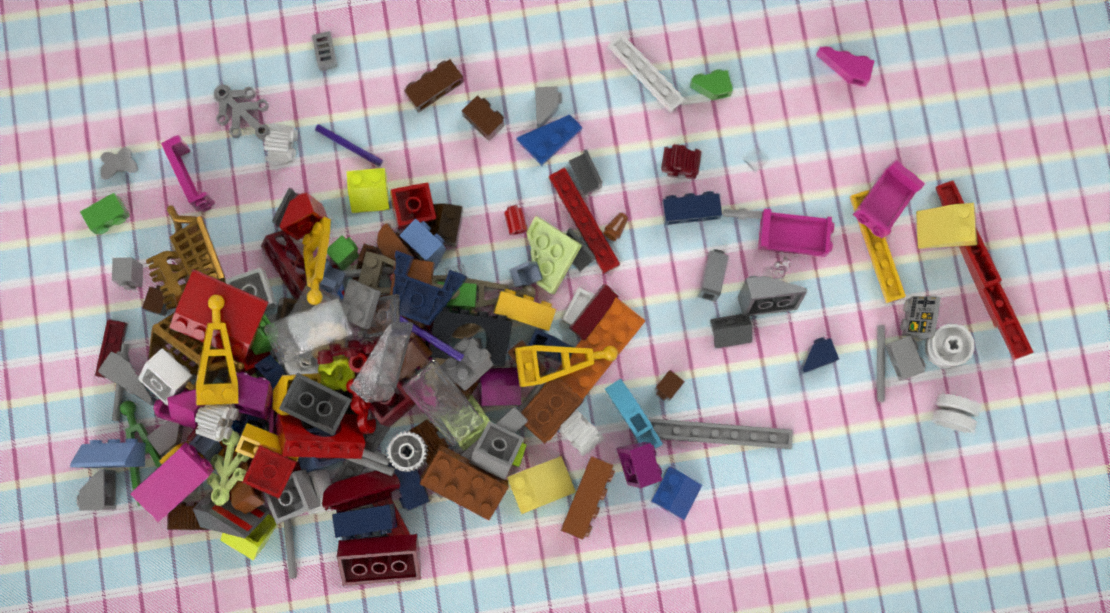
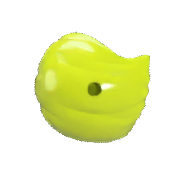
M344 355L334 356V362L319 364L318 373L321 374V384L333 390H343L345 392L347 390L346 383L349 379L355 378V372L349 367V358Z

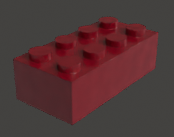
M382 352L369 353L366 355L373 357L376 361L374 372L370 375L355 372V378L361 382L360 393L368 397L370 401L369 409L380 424L391 427L418 404L419 401L404 381H399L384 364L387 359Z

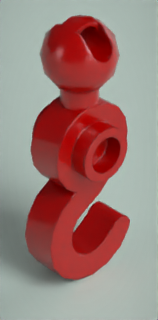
M356 378L349 379L346 383V389L353 395L350 407L352 411L358 414V428L362 434H371L376 429V420H367L370 401L368 397L360 393L361 382Z

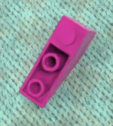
M829 46L819 47L816 56L847 83L866 87L870 82L874 60L867 56L852 55L848 51H836Z

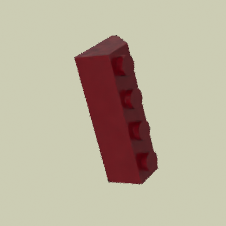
M417 534L338 541L336 557L343 586L421 580L420 547Z

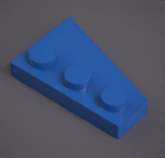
M569 114L521 135L516 140L542 167L573 139L583 127Z

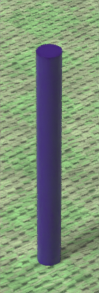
M320 124L316 126L315 131L371 163L379 167L382 165L383 160Z
M396 314L393 319L395 322L461 362L464 357L462 353L401 315Z

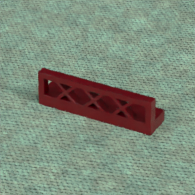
M281 230L266 235L261 248L293 298L307 301L309 290L306 287V274L303 276L296 271V267L306 273L303 256L290 236ZM283 237L286 245L278 243L276 238ZM286 252L294 254L296 257L295 261L289 259L286 256ZM319 288V291L323 293L324 290Z

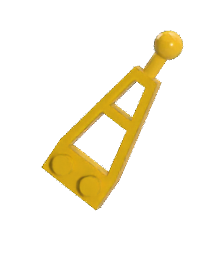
M325 216L320 222L315 223L312 231L306 234L302 241L304 245L303 255L307 286L311 288L307 293V301L312 305L320 304L323 299V295L319 291V284L324 276L331 219ZM318 247L317 255L314 258L313 252Z
M212 295L208 300V306L212 309V323H207L196 380V405L238 404V380L226 324L221 323L220 310L224 307L225 302L220 295ZM214 329H220L224 349H210ZM208 356H225L231 383L203 384Z
M542 345L515 348L520 387L543 384L591 366L596 359L605 358L607 361H613L617 358L618 351L614 346H607L603 351L593 352L591 348ZM537 351L561 352L563 369L540 377ZM569 353H584L586 360L570 366Z

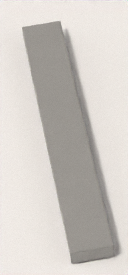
M648 418L660 439L792 449L793 430Z

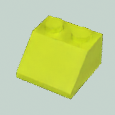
M385 168L346 171L352 213L390 210L388 180Z
M267 515L246 538L222 533L220 541L254 561L278 524H276L272 516Z

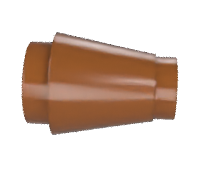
M619 212L605 226V231L603 232L605 237L611 241L620 239L629 218L624 213Z

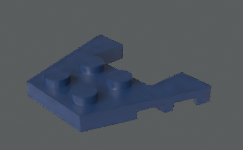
M396 250L392 312L430 326L466 281L467 276L449 270L443 288L410 278L407 275L414 257Z

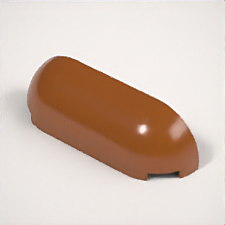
M386 223L381 227L377 235V245L384 256L396 260L395 252L397 250L413 256L414 260H420L412 248L401 238L400 234L394 232L390 224Z

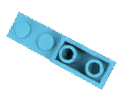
M622 379L606 387L605 391L638 443L649 442L655 449L663 445L650 421Z

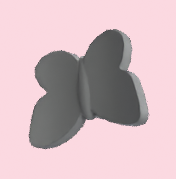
M124 147L119 150L118 154H113L112 152L102 153L100 158L105 164L101 167V177L109 179L117 172H137V164L131 158V149Z

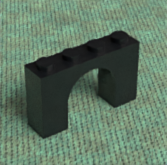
M445 306L431 323L429 333L449 346L451 337L458 327L469 323L481 326L486 333L485 349L491 354L490 360L494 366L505 367L513 322L507 316L499 314L490 316L485 311H477V314L470 313V310L465 308H458V311L450 310L451 307ZM428 342L427 346L433 352L430 357L448 359L447 353Z

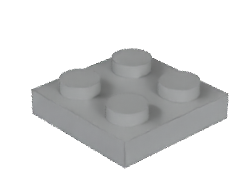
M349 279L338 317L360 327L370 329L381 291Z

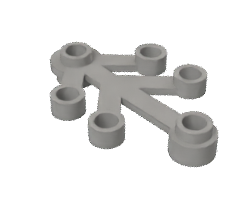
M227 85L217 86L213 93L215 100L219 102V114L216 116V121L220 125H226L229 122V118L226 115L228 103L232 107V127L229 129L231 136L239 138L242 135V130L240 129L241 116L255 129L258 139L265 141L266 135L270 134V128L265 124H260L246 110L265 112L269 108L267 101L260 99L257 102L238 103L233 98L246 97L247 99H253L256 95L254 89L246 87L244 90H231ZM251 90L252 94L246 95L247 91ZM226 91V94L220 96V92ZM261 103L266 104L264 108L259 107ZM224 116L225 121L220 122V118ZM264 128L265 133L260 134V129ZM238 129L239 132L237 134H233V130Z

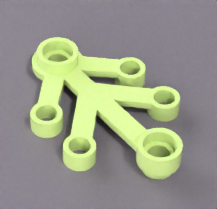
M233 430L229 439L223 438L222 443L227 445L225 460L223 456L215 454L211 459V465L216 468L219 475L211 473L207 478V483L213 489L211 500L218 506L224 505L229 500V491L237 481L243 480L246 470L237 468L241 461L246 462L249 459L248 456L237 453V456L232 461L234 447L238 445L240 440L238 432Z

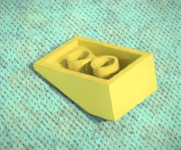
M974 203L953 204L916 211L918 249L977 245Z
M562 456L507 477L521 514L576 493Z

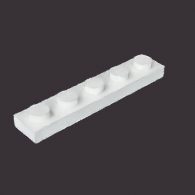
M622 33L608 44L607 47L670 113L684 102V97Z

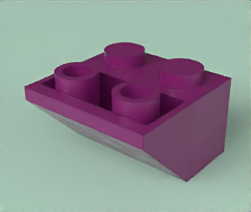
M236 372L238 404H234V408L239 409L241 413L267 420L273 404L271 383L262 377L255 378L245 372Z

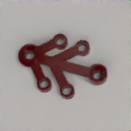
M385 338L374 339V343L360 344L359 340H350L347 342L348 347H341L340 343L331 344L329 349L318 351V355H316L317 364L334 362V356L344 354L345 357H355L363 351L365 354L386 352L390 342L385 341Z

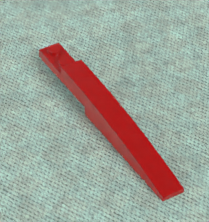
M954 180L935 187L942 206L964 204ZM977 230V245L959 246L991 321L995 328L998 327L1015 361L1034 352L1000 284L1002 279Z

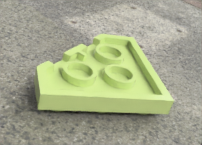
M535 216L526 233L528 240H530L532 261L538 263L542 275V280L538 281L537 285L549 293L555 294L582 244L540 217Z

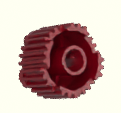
M679 144L672 145V148L666 146L664 147L661 170L671 178H678V175H683L687 179L694 180L699 174L702 151L696 148L695 151H691L685 145Z

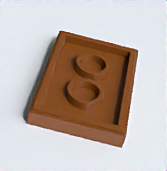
M560 378L553 379L522 410L521 413L528 420L524 426L546 444L584 400Z

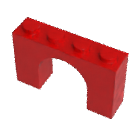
M344 414L335 432L336 435L330 437H321L309 433L302 426L301 420L292 415H278L276 429L282 457L362 459L365 440L358 428L356 414Z

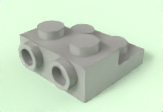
M466 337L453 347L464 355L461 362L450 356L439 366L464 391L493 366L490 360L491 354L485 348L480 350L478 348L479 344L473 338L469 340Z

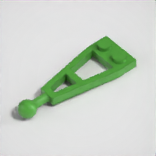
M129 400L124 401L120 406V411L127 417L130 426L125 429L126 439H135L134 433L138 432L143 443H146L145 455L150 454L157 468L162 465L159 462L162 459L146 437L149 434L143 423L137 424L134 415L136 411L135 403ZM130 467L133 490L141 483L139 467Z

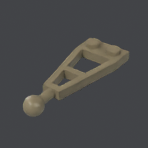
M366 252L358 282L381 291L380 294H390L391 288L379 287L384 264L387 263L395 266V260L384 255ZM432 279V286L443 288L444 285L436 284L437 280ZM458 289V291L451 299H455L459 296L460 289Z
M433 275V278L437 280L436 284H438V282H445L447 275ZM467 278L464 282L477 284L479 288V302H476V309L496 304L497 298L484 300V288L502 290L503 292L505 288L509 289V285ZM529 285L524 286L522 289L512 290L516 292L515 296L523 298V295L534 298L536 296L535 289Z

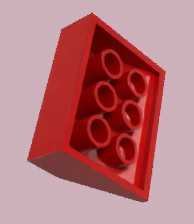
M193 269L169 328L204 343L207 323H212V309L208 306V300L212 295H220L225 302L224 307L220 310L221 323L226 324L232 355L244 360L253 346L269 302ZM214 329L210 346L224 349L220 329Z

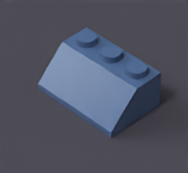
M109 439L108 443H102V440H90V444H82L70 463V467H145L146 443H140L138 439H126L125 443H120V439Z

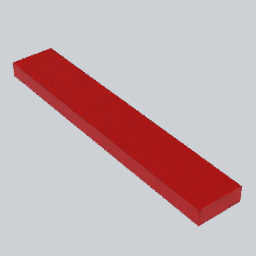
M564 167L549 175L550 182L589 250L595 255V260L602 273L605 274L620 266L617 257L566 168Z

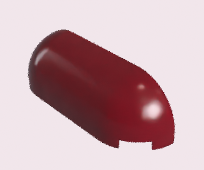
M376 470L341 480L325 489L322 506L326 511L333 509L336 510V513L372 504L391 497V493L396 488H400V482L395 473L393 476Z

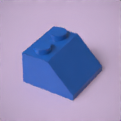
M669 466L650 502L685 520L702 485Z

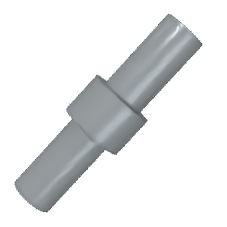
M739 208V210L724 209L723 217H738L741 220H746V218L761 219L762 211H749L747 208Z

